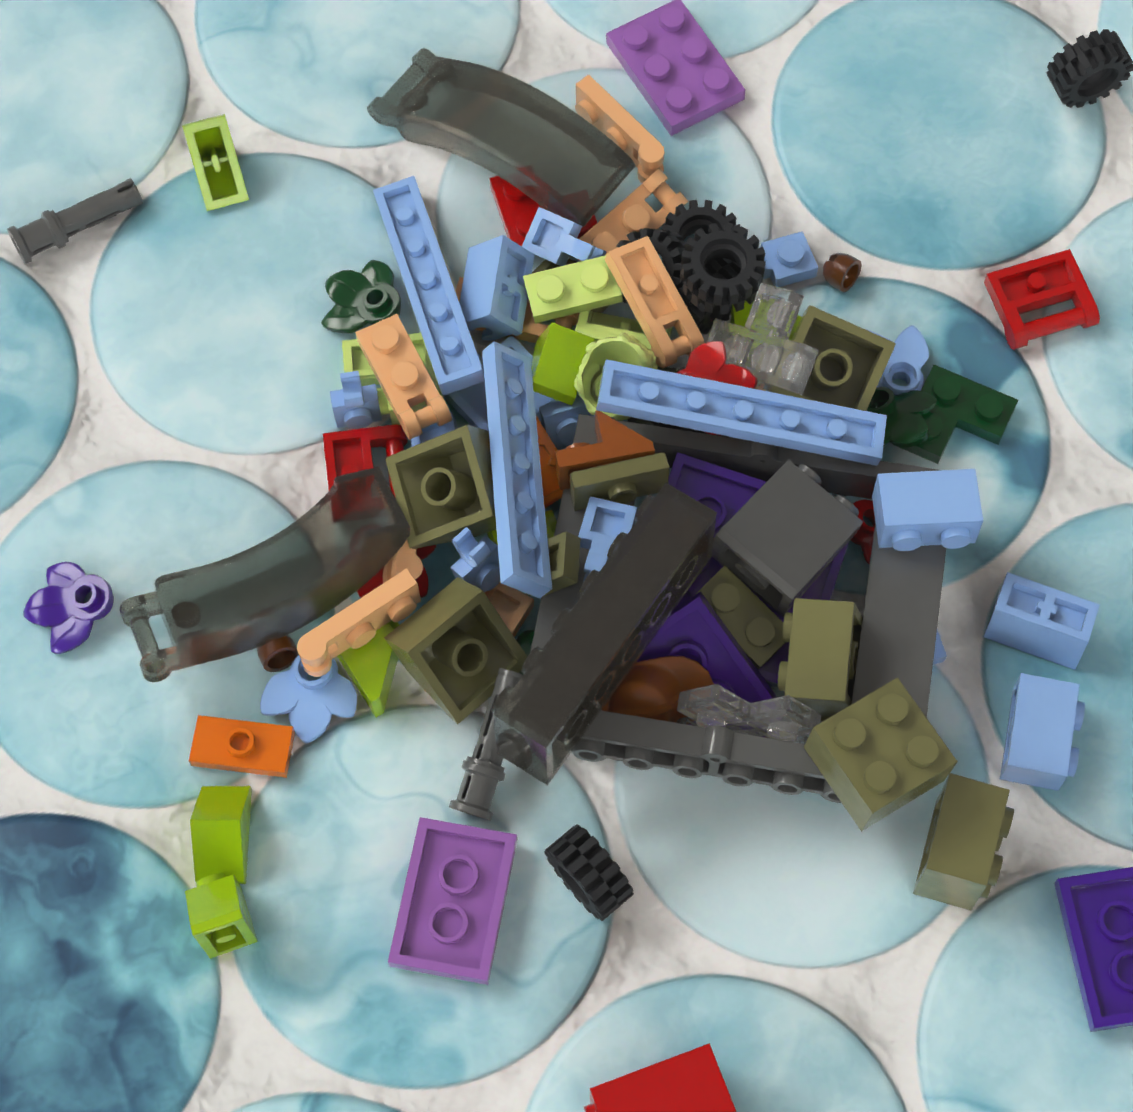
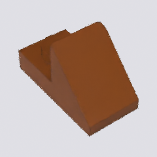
M595 411L597 443L579 442L571 444L565 449L555 451L556 476L559 489H570V473L574 471L655 454L653 442L603 412Z

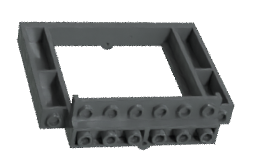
M579 414L573 444L579 442L597 443L594 416ZM616 420L651 440L654 445L655 454L665 453L669 468H672L678 452L767 482L789 459L797 467L800 464H804L812 469L822 480L820 486L828 493L872 499L878 474L939 471L938 469L880 461L875 466L749 440ZM570 488L563 490L554 536L565 531L577 537L579 535L586 509L574 511L570 497ZM635 500L626 505L634 506ZM875 523L851 704L898 677L927 718L946 548L942 545L920 546L911 551H898L893 547L879 548ZM580 547L578 583L541 597L527 665L528 690H534L538 695L550 699H560L564 696L572 697L565 731V752H571L577 758L591 762L603 761L606 758L623 761L626 766L638 770H648L654 766L672 769L675 774L686 778H699L702 775L721 777L724 782L734 786H750L752 783L769 785L775 791L788 795H797L802 793V791L817 793L826 800L841 803L804 749L805 744L735 733L722 726H708L704 728L596 710L624 557L610 555L603 588H597L583 584L586 574L584 566L589 549Z

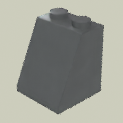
M789 459L715 535L710 554L723 567L726 566L749 589L782 617L793 607L794 598H801L855 536L863 523L857 517L859 514L858 509L848 499L841 495H837L834 498L820 486L822 480L812 469L804 464H800L797 467Z

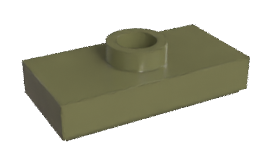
M657 453L570 473V497L574 511L586 509L590 496L627 504L634 501L637 497L668 491L669 465L665 453Z

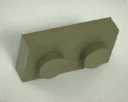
M726 566L717 572L697 592L701 591L758 670L786 643L783 640V622Z

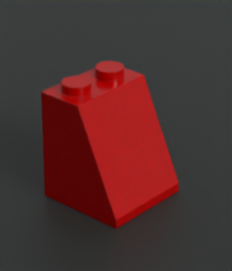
M710 1043L590 1088V1104L584 1106L585 1112H736Z

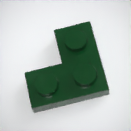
M933 365L921 391L934 396L938 401L932 410L922 415L928 425L929 436L919 445L899 448L938 464L956 427L999 445L1017 406L1018 399Z

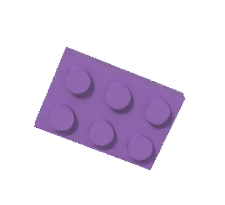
M673 0L606 33V44L670 136L745 100V88L681 0Z
M419 818L388 958L389 967L480 984H489L518 840L517 834Z

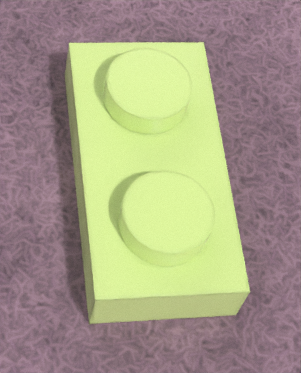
M606 255L524 275V284L534 323L623 302L622 291L604 260Z

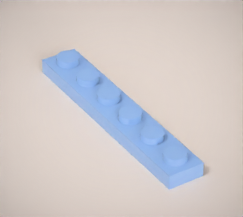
M415 176L374 189L373 192L442 395L444 396L484 382L482 365Z
M493 341L482 353L501 584L541 598L552 590L531 359Z
M608 359L605 360L596 407L598 411L875 466L882 459L887 415Z

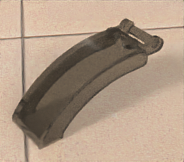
M421 48L412 57L413 64L382 97H376L367 106L369 115L376 122L397 128L405 140L445 150L470 160L503 178L545 210L573 221L582 227L588 223L635 167L633 160L605 134L576 112L539 89L513 76L483 65L435 56L425 48Z
M380 467L337 476L334 479L332 488L315 506L294 523L267 540L228 558L203 566L162 575L155 580L154 592L134 596L123 601L119 611L124 624L131 627L142 659L139 666L144 678L149 682H159L166 679L172 671L234 656L263 646L321 617L366 584L388 563L410 536V525ZM159 614L162 616L173 645L161 650L158 647L149 623L151 616Z

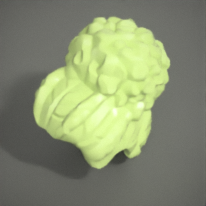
M620 333L618 337L599 339L586 346L587 353L584 355L582 364L579 366V373L574 380V387L582 400H584L586 410L594 416L595 411H598L596 407L603 366L606 359L657 369V357L654 356L652 350H648L645 345L639 343L638 339L626 333ZM603 412L615 420L623 421L630 418L628 416Z

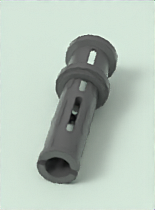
M130 178L57 213L54 210L44 211L41 213L40 219L18 229L12 226L7 228L19 256L24 264L32 262V256L53 246L62 248L69 242V237L108 220L121 212L143 204L136 185H134L133 180Z
M499 668L472 757L467 756V759L463 761L462 768L465 770V774L457 799L450 801L449 808L491 821L493 813L489 809L498 781H504L505 768L501 767L519 711V705L525 692L527 676Z

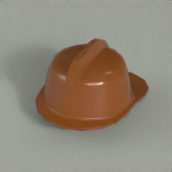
M664 656L615 667L603 678L599 690V705L602 711L686 725L698 723L708 714L714 701V683L709 672L699 662L684 656Z

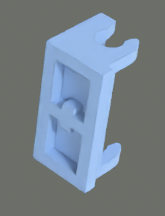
M505 235L469 247L459 303L469 331L480 327L486 328L482 332L481 339L487 341L496 340L511 334L517 336L522 334L528 299L523 276L532 274L535 255Z
M1007 572L983 637L1075 670L1089 642L1100 604Z

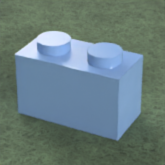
M975 469L881 473L877 475L872 500L879 548L893 547L898 551H911L920 546L942 545L945 548L956 549L967 546L969 543H976L983 523V515Z
M1024 673L1020 674L1012 690L1000 780L1058 791L1068 776L1074 777L1078 765L1079 748L1071 747L1073 731H1080L1085 713V702L1078 701L1080 684Z

